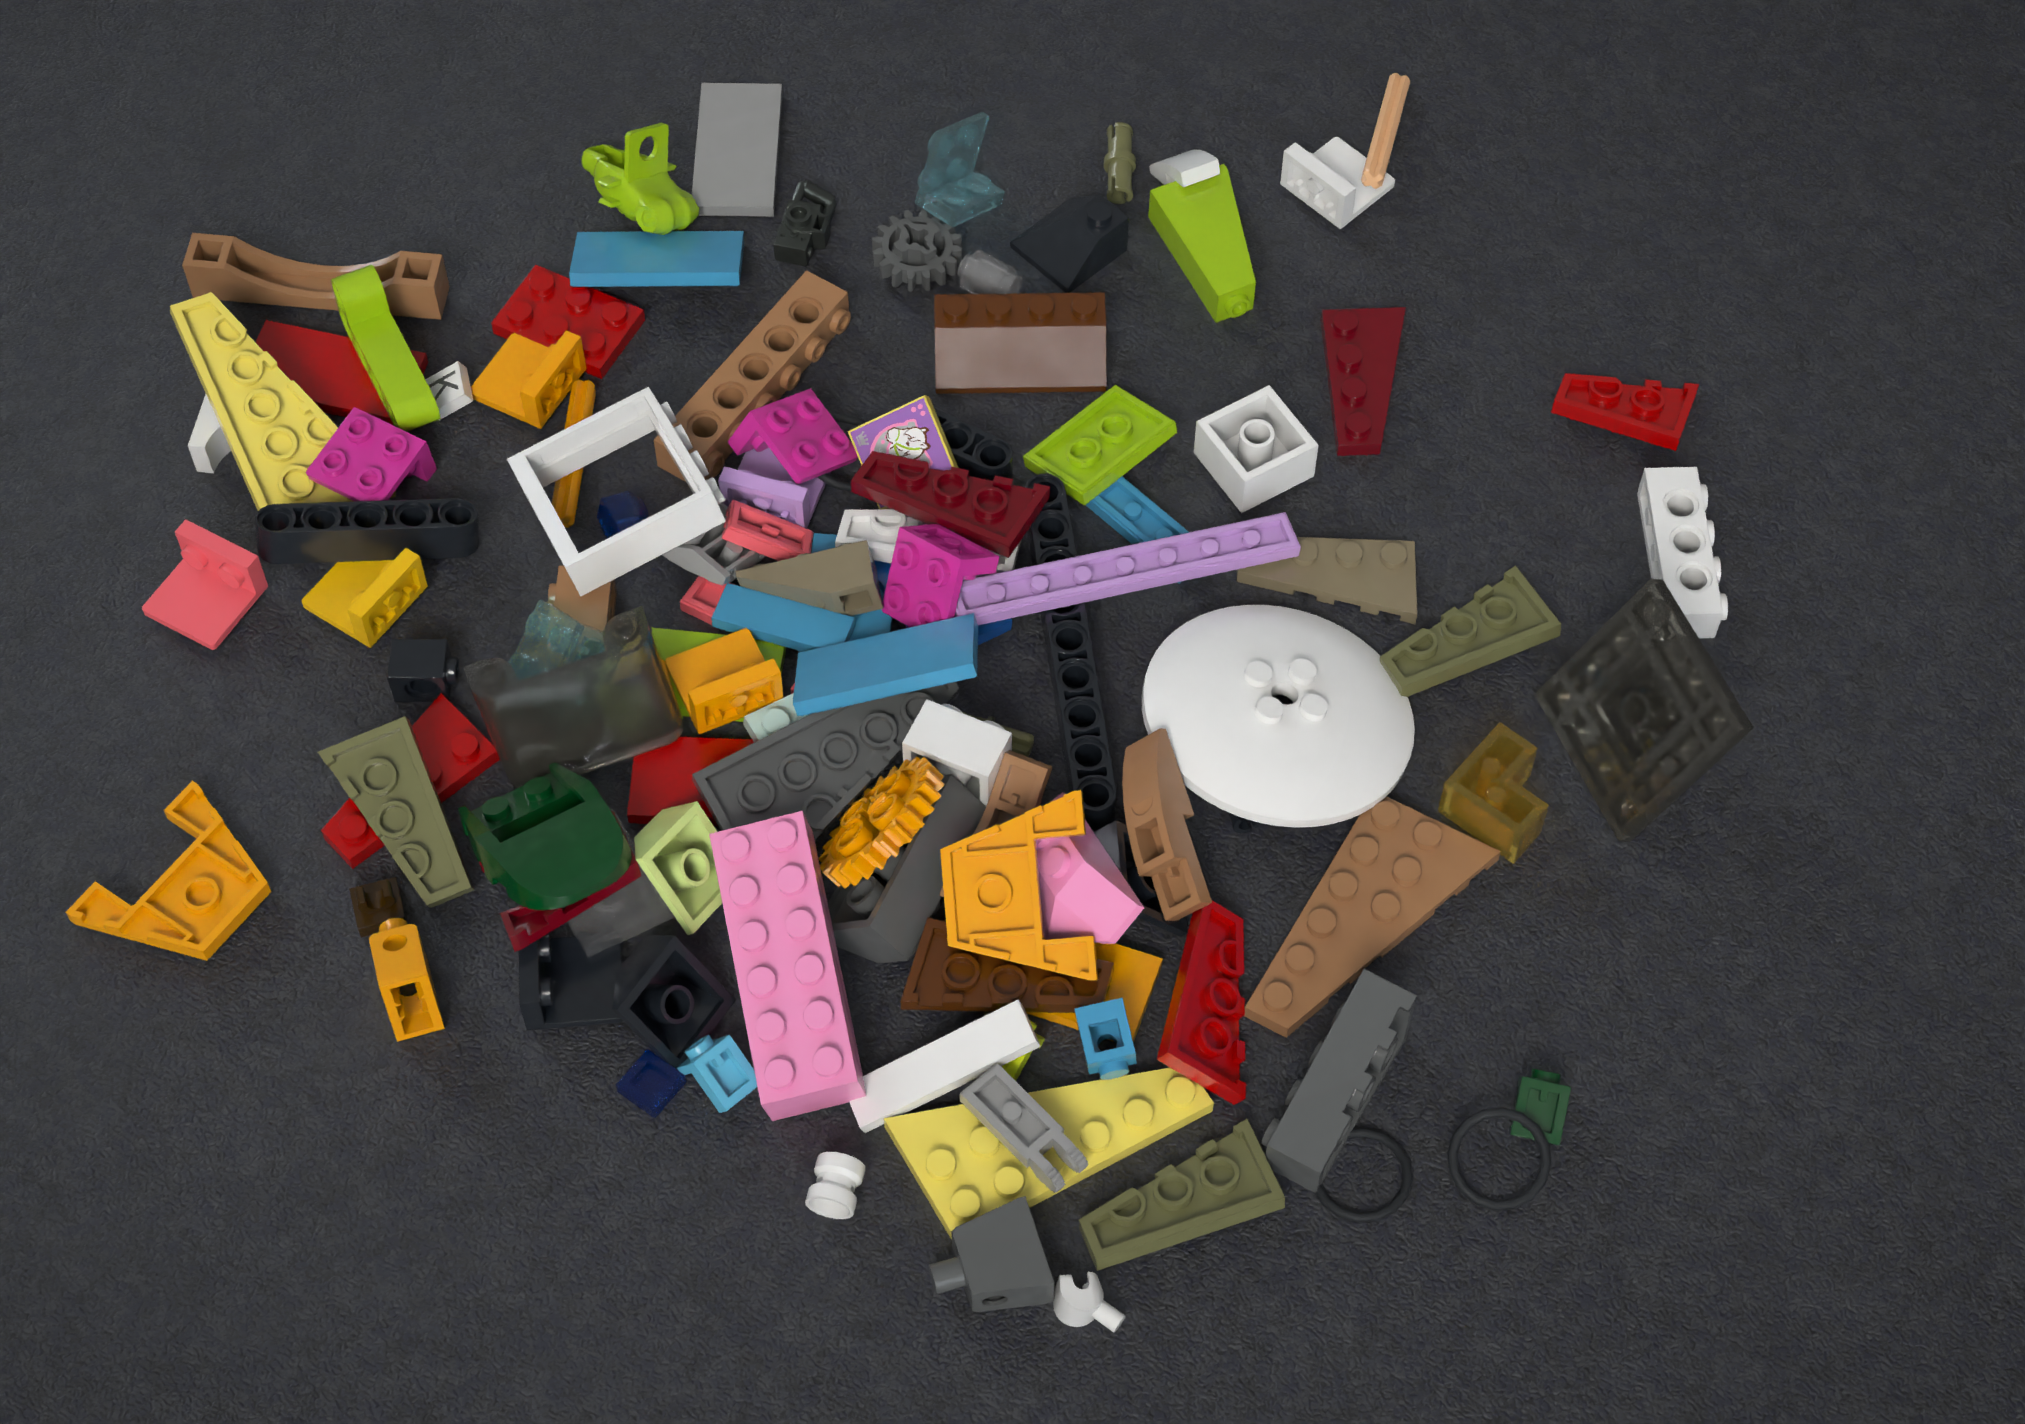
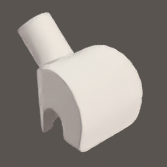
M1088 1272V1283L1084 1284L1082 1289H1079L1075 1286L1072 1275H1059L1054 1289L1053 1301L1054 1312L1058 1319L1072 1327L1085 1326L1096 1319L1115 1333L1126 1316L1103 1300V1289L1098 1276L1093 1272Z

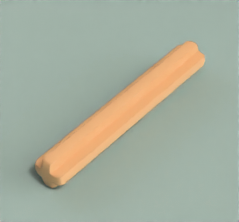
M1393 73L1389 76L1361 177V182L1365 187L1372 186L1374 189H1377L1383 184L1410 85V79L1407 75L1400 76L1398 73Z

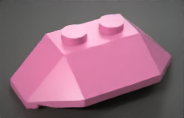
M1062 792L1060 795H1058V796H1057L1056 798H1054L1052 801L1057 800V799H1059V798H1061V797H1064L1063 795H1065V793ZM1085 820L1086 835L1036 840L1044 938L1050 940L1095 936V943L1115 944L1141 913L1144 906L1087 821Z

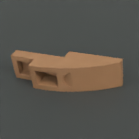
M1160 728L1125 749L1122 781L1123 803L1127 831L1139 876L1151 877L1165 921H1177L1211 904L1212 900L1185 822L1186 819L1194 816V812L1167 731Z

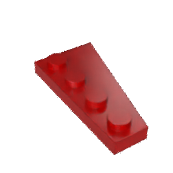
M1212 900L1211 904L1192 913L1156 1060L1231 1104L1236 1105L1246 1099V1082L1240 1081V1063L1245 1061V1042L1239 1040V1019L1245 1016V998L1241 997L1239 993V977L1244 975V919Z

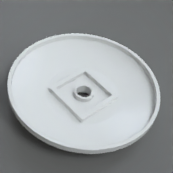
M1240 605L1202 614L1174 630L1162 642L1149 663L1143 683L1141 696L1142 714L1147 733L1149 735L1160 728L1166 729L1184 785L1216 807L1251 821L1283 827H1316L1351 819L1373 808L1395 788L1403 776L1411 757L1415 728L1410 701L1408 697L1401 696L1388 673L1381 665L1380 655L1362 639L1345 628L1301 610L1272 605ZM1272 696H1287L1293 701V704H1282Z

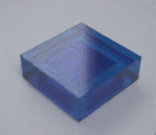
M647 1049L619 1080L616 1088L619 1094L653 1118H656L686 1084V1078L681 1072Z

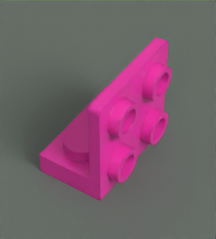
M811 388L750 411L728 440V444L737 455L753 449L761 452L769 447L797 484L853 463L858 458L852 442Z
M353 407L306 470V474L310 480L353 501H385L390 499L405 477L414 475L428 482L437 470V467L425 440Z
M939 524L899 527L882 602V612L909 627L954 618L963 579L973 580L976 575L996 573L999 556Z

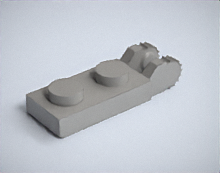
M994 1064L960 1093V1102L1026 1168L1030 1166L1036 1177L1050 1191L1057 1193L1066 1185L1060 1172L1043 1156L1052 1147L1059 1158L1076 1173L1082 1172L1088 1166V1161L1083 1153L1064 1135V1128L999 1064Z

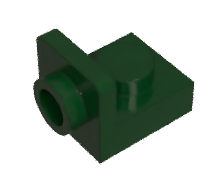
M1532 1069L1530 1078L1519 1076L1517 1084L1519 1088L1514 1110L1524 1113L1539 1125L1548 1143L1560 1145L1571 1087L1560 1085V1074ZM1512 1120L1510 1135L1535 1140L1529 1130L1519 1122Z

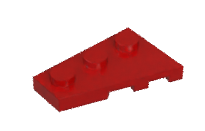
M1565 373L1554 399L1551 413L1676 451L1699 384L1684 383L1683 389L1664 388L1661 381L1645 380L1644 385L1639 386L1622 384L1617 377Z

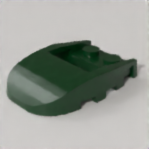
M555 762L548 765L551 773L533 778L526 782L524 786L501 797L491 798L483 803L482 806L472 811L465 805L458 808L463 831L466 836L469 835L473 852L478 862L480 861L484 867L487 879L492 885L502 884L506 887L509 898L519 905L533 910H553L576 903L616 882L628 870L632 861V851L617 820L591 781Z

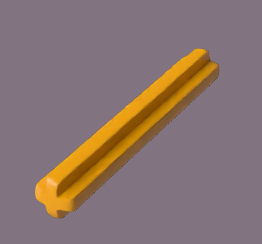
M578 379L572 384L564 429L592 416L596 396L595 384L592 381ZM584 467L555 481L551 504L566 528L571 527L575 521Z

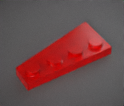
M442 693L412 725L441 803L500 760L498 749ZM351 798L343 804L321 830L324 840L352 869L385 846Z

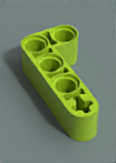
M371 264L331 279L343 325L394 426L408 432L441 419L432 391L389 310L383 285L374 266Z

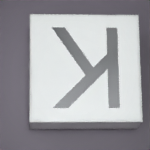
M459 361L425 379L435 398L441 419L473 402L467 367Z

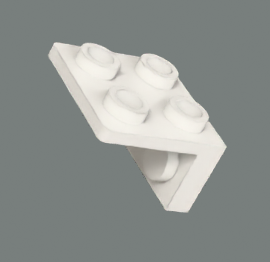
M1334 137L1315 153L1306 151L1296 142L1284 150L1280 184L1339 229H1342L1394 187L1395 179L1386 173L1381 187L1374 189L1372 186L1365 187L1361 182V177L1367 158L1339 137Z

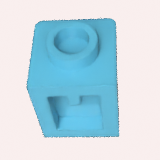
M730 1034L713 1040L709 1035L702 1037L685 1050L688 1059L677 1067L682 1076L692 1073L719 1113L728 1111L757 1087L753 1067Z

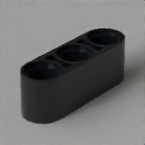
M935 409L958 468L969 470V476L993 481L996 475L1012 479L1013 454L1009 443Z

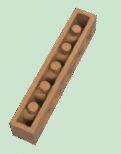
M806 270L675 416L677 422L672 424L674 428L681 424L693 446L692 449L688 450L689 454L697 450L709 472L704 477L705 480L717 476L722 470L725 460L734 451L728 444V440L747 414L754 409L778 401L787 390L791 391L794 389L803 371L811 362L815 363L822 357L826 345L836 334L840 335L846 330L851 319L847 291ZM657 436L654 439L657 466L685 481L660 437Z

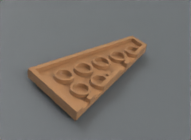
M1386 796L1373 808L1359 815L1246 1004L1244 1017L1287 1038L1324 1007L1332 995L1348 982L1351 984L1361 975L1363 969L1379 956H1385L1434 915L1435 909L1453 894L1458 895L1469 885L1470 880L1484 868L1487 870L1499 859L1501 851Z

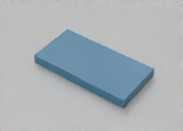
M644 231L577 232L569 272L570 286L740 285L744 251V231H672L666 235L652 234Z
M972 613L799 652L793 695V706L797 716L809 715L975 678L977 676L978 624L975 614Z

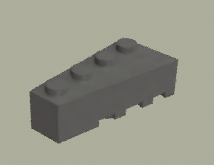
M1363 969L1348 999L1338 1009L1325 1041H1320L1313 1051L1308 1062L1309 1070L1303 1081L1297 1079L1285 1101V1106L1288 1108L1281 1121L1274 1118L1263 1136L1261 1144L1267 1147L1265 1156L1273 1171L1314 1193L1317 1192L1347 1142L1351 1131L1357 1125L1406 1041L1417 995Z

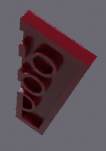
M1406 307L1322 310L1320 321L1337 456L1379 455L1381 452Z
M876 451L870 453L851 479L852 493L928 525L939 524L971 542L1007 558L1013 553L1050 497V486L1035 483L1033 489L1013 485V479L995 475L994 480L991 481L969 476V470L956 467H951V470L945 471L931 469L926 461Z

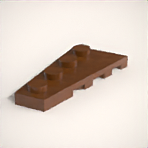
M927 917L900 1001L901 1010L996 1011L1019 1000L1026 1012L1075 1013L1074 1008L1105 1002L1114 963L1097 959L1098 980L1089 981L948 946L945 921Z

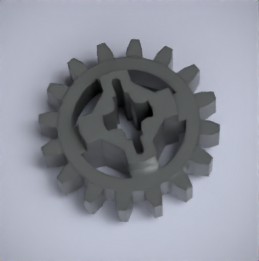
M924 209L919 213V217H913L909 210H905L904 219L899 220L893 215L890 216L889 227L879 225L878 237L872 238L874 267H879L882 279L892 276V286L895 288L904 282L907 283V288L910 292H913L916 284H922L925 291H930L931 282L936 281L942 286L945 285L946 274L955 276L957 274V264H962L961 234L955 233V224L953 222L943 225L942 214L939 213L931 219L927 218V211Z

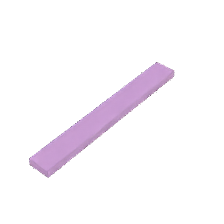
M1286 512L986 575L973 580H963L954 617L974 613L978 625L1293 558L1299 556L1301 546Z

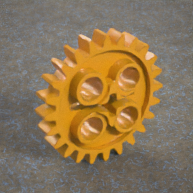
M916 756L911 762L906 759L899 769L896 766L892 767L886 778L880 776L875 787L872 789L867 788L864 791L863 798L853 802L844 816L839 819L841 821L840 826L830 832L829 835L832 839L823 846L825 852L819 857V860L822 862L820 864L822 873L837 887L842 886L845 889L850 884L856 886L862 877L868 880L876 867L882 870L887 859L891 855L897 857L899 848L906 843H910L918 830L925 825L923 818L934 811L935 808L931 805L941 797L938 791L944 786V783L941 781L944 776L925 757L920 759Z

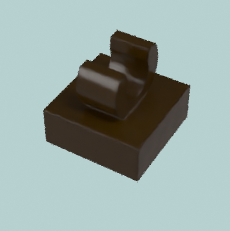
M396 877L349 888L357 928L361 938L378 933L380 925L388 919L401 918L407 922Z

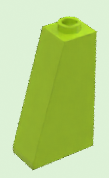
M1225 164L1219 165V175L1189 186L1182 187L1174 181L1150 190L1148 218L1215 323L1230 317H1239L1252 310L1256 286L1229 172Z

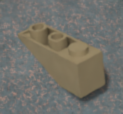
M867 540L845 543L839 547L814 553H804L793 558L768 564H758L752 568L735 571L741 587L840 614L854 616L883 609L877 569Z

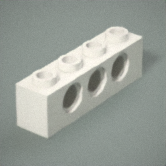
M1697 467L1644 468L1637 496L1661 639L1715 638L1721 620L1727 619L1728 601L1726 594L1720 593L1718 586L1721 579V562L1718 556H1713L1711 547L1714 544L1715 530L1713 521L1706 519L1705 510L1708 505L1706 484H1700Z

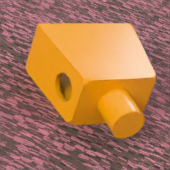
M391 918L384 921L379 927V932L369 937V943L379 989L397 1042L445 1029L428 960L417 925L407 924L401 918ZM415 982L416 994L412 996L400 994V986Z

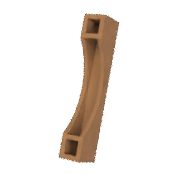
M192 233L182 264L193 298L212 292L219 300L339 311L331 279L372 264L383 285L392 315L441 320L450 288L443 255L433 253L399 251L387 258L367 264L327 266L298 262L276 256L253 247L234 236Z

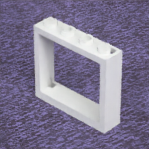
M649 387L507 459L580 596L726 522L719 507V504L724 502L725 498L719 490L713 477L708 480L704 479L709 472L697 450L689 454L688 450L692 449L693 446L681 424L673 428L672 424L676 423L677 420L668 402L666 401L660 405ZM655 430L693 492V495L578 553L543 487Z

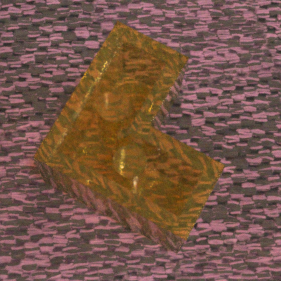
M1499 722L1444 783L1438 812L1482 843L1501 851L1500 855L1514 864L1540 835L1549 805L1522 787L1531 775L1538 748Z

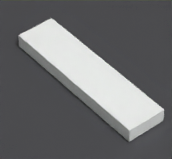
M1016 1000L864 1075L863 1081L866 1096L849 1102L860 1129L867 1133L883 1125L884 1118L903 1115L980 1077L994 1064L997 1063L1002 1066L1041 1046L1022 1003Z

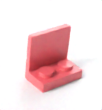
M185 519L175 531L182 550L181 556L183 559L142 606V610L145 616L211 650H215L268 588V583L259 557L256 554Z

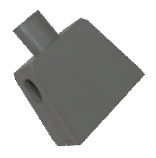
M1025 1196L956 1227L951 1231L954 1258L928 1265L936 1295L964 1287L971 1310L974 1312L1041 1305L1054 1301V1280Z

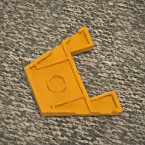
M192 780L164 809V812L169 821L195 837L196 840L132 906L95 881L65 912L73 924L207 961L271 893L266 879L239 841H236L222 817L205 797L200 786Z
M1081 790L1072 791L1063 795L1064 797L1043 806L1040 805L1000 825H994L940 849L949 947L1089 981L1098 980L1095 936L1044 940L1036 840L1086 835L1083 792Z

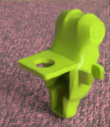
M658 123L628 131L625 135V150H620L607 144L585 149L582 153L581 163L583 168L594 177L595 186L603 197L599 199L598 203L610 208L616 207L625 217L632 221H637L644 232L666 235L675 230L685 229L698 217L699 207L693 196L678 187L668 174V171L675 170L677 166L668 162L669 127L667 124ZM651 136L654 142L651 154L647 156L639 153L641 143L644 139Z

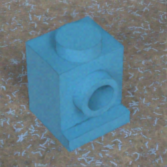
M1123 998L1074 1008L1089 1074L1099 1072L1100 1078L1103 1080L1115 1079L1128 1074V1066L1137 1064ZM1105 1039H1111L1117 1044L1116 1048L1101 1051L1098 1046Z

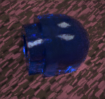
M631 491L601 498L597 518L606 539L650 517L643 499L635 497Z

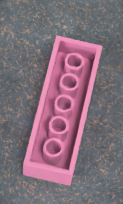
M803 811L709 834L761 1106L770 1119L776 1121L849 1103L851 1100L865 1097L863 1073L813 831Z

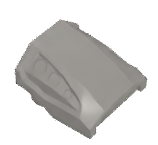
M722 502L719 504V507L726 519L727 516L725 515L728 507ZM724 523L662 554V556L683 569L719 585L732 582L737 578L735 571L752 568L766 557L753 550L722 539V532L725 529L723 527Z

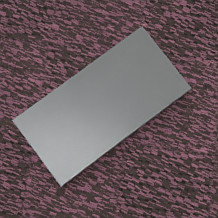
M701 84L692 196L699 207L698 216L774 217L783 97L782 84Z

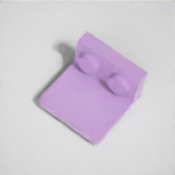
M769 447L761 452H757L755 449L745 452L738 470L724 467L718 480L719 490L725 498L723 503L727 507L733 499L804 528L808 527L826 485L818 477L801 484L795 483Z

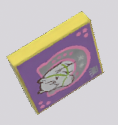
M921 396L848 431L861 466L870 453L876 451L926 461L931 469L945 471L951 470V467L958 468L929 396ZM877 503L879 509H890Z

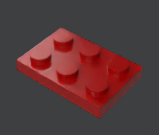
M535 264L491 322L493 334L508 339L511 334L516 333L547 347L551 344H556L566 330L581 336L586 370L584 372L603 379L644 323L645 314L644 309L591 287L570 286L569 278Z

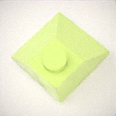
M697 801L662 809L634 837L636 861L687 935L694 934L722 904L709 834L715 833L717 830Z

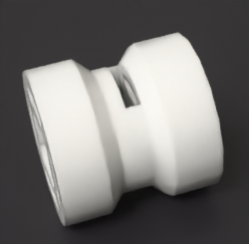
M820 1153L814 1168L817 1183L811 1185L808 1189L805 1200L806 1206L813 1212L833 1219L851 1218L854 1215L857 1204V1197L853 1192L863 1182L866 1170L865 1165L857 1158L844 1153Z

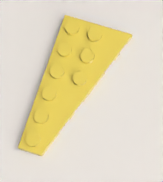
M212 292L170 305V314L257 510L259 511L261 508L272 504L353 502V500L310 480L306 474V470L338 429L331 419L294 380L291 381L277 366L276 360L254 342L247 334V329ZM396 490L390 497V499L396 497Z
M1170 1067L1124 1075L1115 1079H1102L1028 1093L1064 1128V1135L1079 1148L1088 1161V1166L1082 1172L1076 1173L1059 1158L1053 1147L1043 1154L1052 1166L1060 1172L1066 1185L1057 1193L1211 1113L1214 1102L1204 1087ZM963 1104L884 1118L885 1129L951 1240V1231L956 1227L1017 1198L1025 1196L1028 1206L1031 1208L1057 1194L1050 1191L1036 1177L1031 1167L1026 1168Z

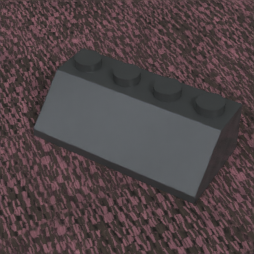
M952 774L943 775L944 778L941 781L944 783V786L938 791L941 797L931 805L935 808L934 811L923 818L925 825L918 830L910 843H906L899 848L897 857L891 855L882 870L876 867L868 880L862 877L856 886L850 884L845 889L842 886L836 887L828 902L836 947L878 964L908 961L917 951L927 917L932 918L941 904L940 899L942 896L939 895L943 886L940 849L972 836L986 809V806Z

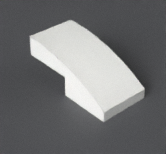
M1197 149L1178 154L1149 166L1150 173L1164 185L1176 181L1182 187H1186L1220 174L1218 159L1205 151Z

